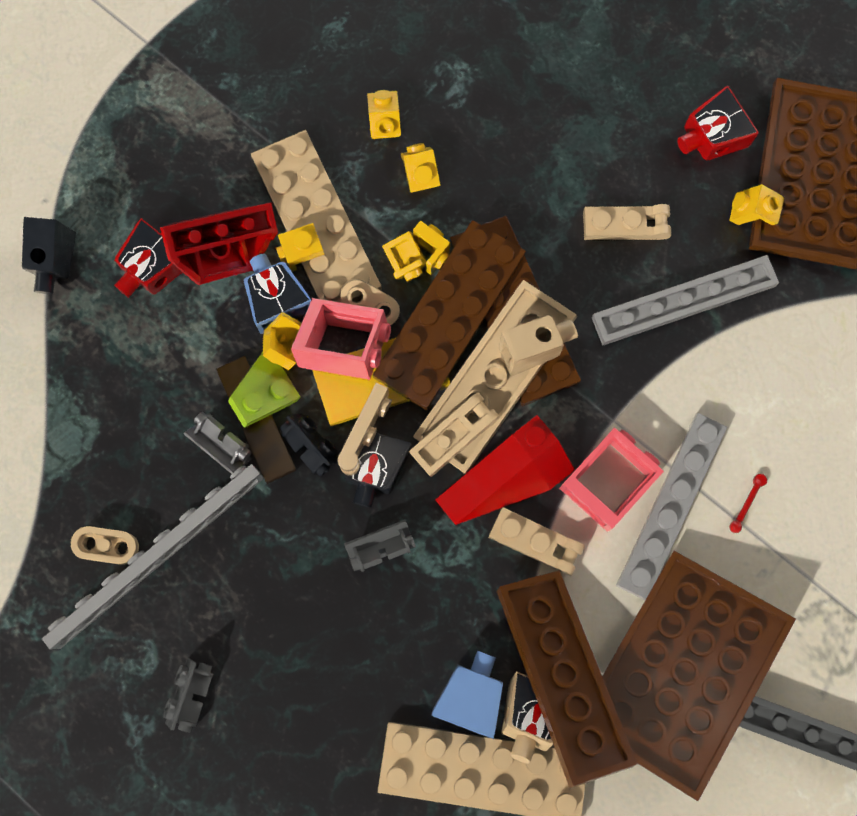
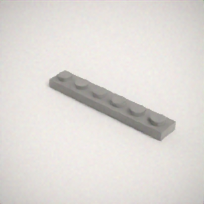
M766 255L594 313L591 318L603 346L774 288L779 284V281Z
M700 413L695 415L616 584L617 587L646 600L661 573L727 429L726 426Z

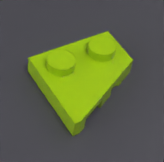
M262 352L230 396L228 402L245 428L297 402L300 399V395L282 366L270 362L263 356Z

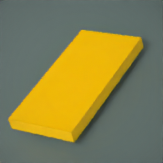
M396 338L383 343L381 361ZM364 348L348 354L361 357ZM312 370L330 426L358 418L376 382L387 387L374 379L372 375L370 380ZM449 377L443 384L440 391L447 389V387L450 385ZM387 387L389 391L388 398L392 400L390 407L410 401Z

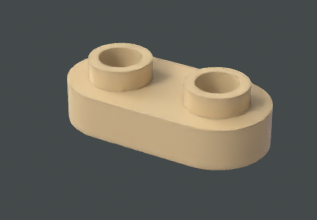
M360 279L349 280L342 286L340 292L342 303L377 309L381 306H388L390 312L386 316L387 323L392 325L398 319L400 308L397 301L390 295ZM359 290L362 292V299L357 302L351 299L352 292Z
M86 526L78 529L73 534L71 549L81 559L125 565L128 564L127 562L131 557L139 552V543L132 534L124 531ZM94 538L96 542L95 547L89 550L87 548V541ZM126 543L128 549L126 553L121 555L118 547L120 544Z

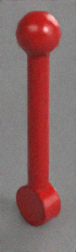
M758 474L753 477L754 486L736 520L732 521L729 525L731 532L739 533L742 530L741 523L759 488L767 483V478L764 474Z

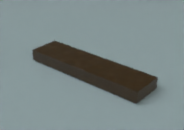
M245 356L216 369L228 398H230L251 369ZM272 414L245 428L239 420L267 484L297 471Z

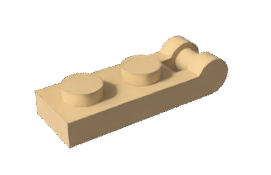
M658 204L654 206L585 207L583 210L584 240L668 239L671 237V226L668 225L667 218L670 217V206ZM647 220H655V226L647 227Z
M377 382L338 457V464L346 475H354L358 472L360 468L358 456L364 445L369 447L377 432V429L373 426L378 416L384 417L390 407L392 400L388 398V388Z
M479 392L471 396L409 451L429 476L435 475L500 418L494 409L489 410L484 404L485 399ZM473 411L480 418L474 425L466 418Z
M502 507L489 535V538L547 566L560 570V572L569 576L573 575L576 568L573 564L577 555H581L585 548V545L567 538ZM557 545L566 549L562 559L552 556Z

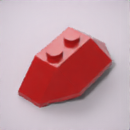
M271 202L215 213L160 227L168 260L197 285L253 271L250 260L259 254H264L270 242L278 234Z

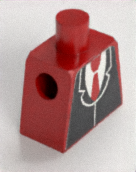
M727 86L690 114L684 126L687 134L679 137L677 142L684 154L698 149L703 159L709 161L748 148L759 132L729 86Z
M142 218L137 222L114 260L125 272L114 286L128 298L140 285L151 294H157L183 273L168 260L162 234Z

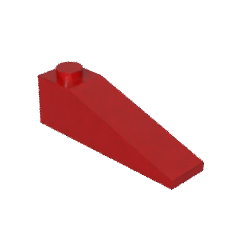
M536 415L435 499V501L454 525H458L510 504H515L529 497L550 491L575 469L559 440L540 417Z

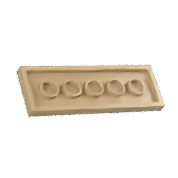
M304 130L251 153L256 168L286 231L310 223L314 224L325 255L302 262V265L318 299L342 303L340 297L341 288L347 281L352 279L363 280L373 287L382 290L381 284L307 131ZM359 290L353 291L351 299L353 301L362 299V292Z
M523 280L413 437L421 441L471 396L479 392L485 399L484 404L489 410L494 409L500 418L449 461V463L466 474L544 365L542 363L519 374L510 376L499 350L501 332L548 315L552 316L555 325L570 319L574 322L577 315ZM474 411L466 417L472 425L480 420Z
M388 722L378 793L524 816H582L585 784L569 788L554 747H550L547 751L535 748L531 762L524 763L511 757L515 743L512 740L492 739L480 735Z

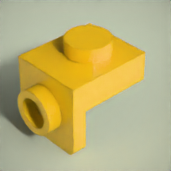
M379 90L375 93H367L371 138L379 139L401 136L397 91Z
M424 143L407 146V152L401 153V158L404 162L410 192L441 186L433 149L431 147L425 148Z
M762 184L737 192L732 202L729 221L741 225L761 219L770 225H776L779 223L784 197Z
M420 221L413 229V236L418 245L432 254L426 262V272L432 275L436 269L440 270L449 257L450 242L444 238V234L432 224L427 226Z
M313 223L278 235L281 246L276 247L281 262L288 263L291 272L297 270V264L325 255Z
M408 231L382 246L395 270L393 275L396 279L405 278L406 282L423 274L421 268L426 266L427 261L412 232Z
M284 312L280 313L264 330L263 356L270 362L290 370L296 364L291 348L302 323Z

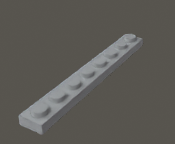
M252 464L248 467L244 465L238 468L230 476L232 481L223 488L219 486L209 492L205 497L206 502L197 510L191 508L180 517L179 521L181 523L172 531L167 529L160 533L153 540L155 545L148 551L144 552L142 550L131 557L127 562L129 566L120 574L115 572L101 583L103 588L94 596L89 594L77 602L75 605L77 610L67 618L62 616L48 627L50 632L42 638L49 649H61L260 483L264 479L263 475Z

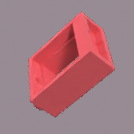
M312 298L291 350L300 368L370 380L374 368H378L380 365L381 348L383 343L389 340L391 325L387 323L384 309ZM327 326L370 332L362 356L319 350L318 348Z
M615 427L559 488L607 532L616 526L664 472L659 467L660 462L654 455L647 451L643 453L634 445L636 441L629 433L624 430L619 432ZM610 444L646 476L614 512L578 481Z

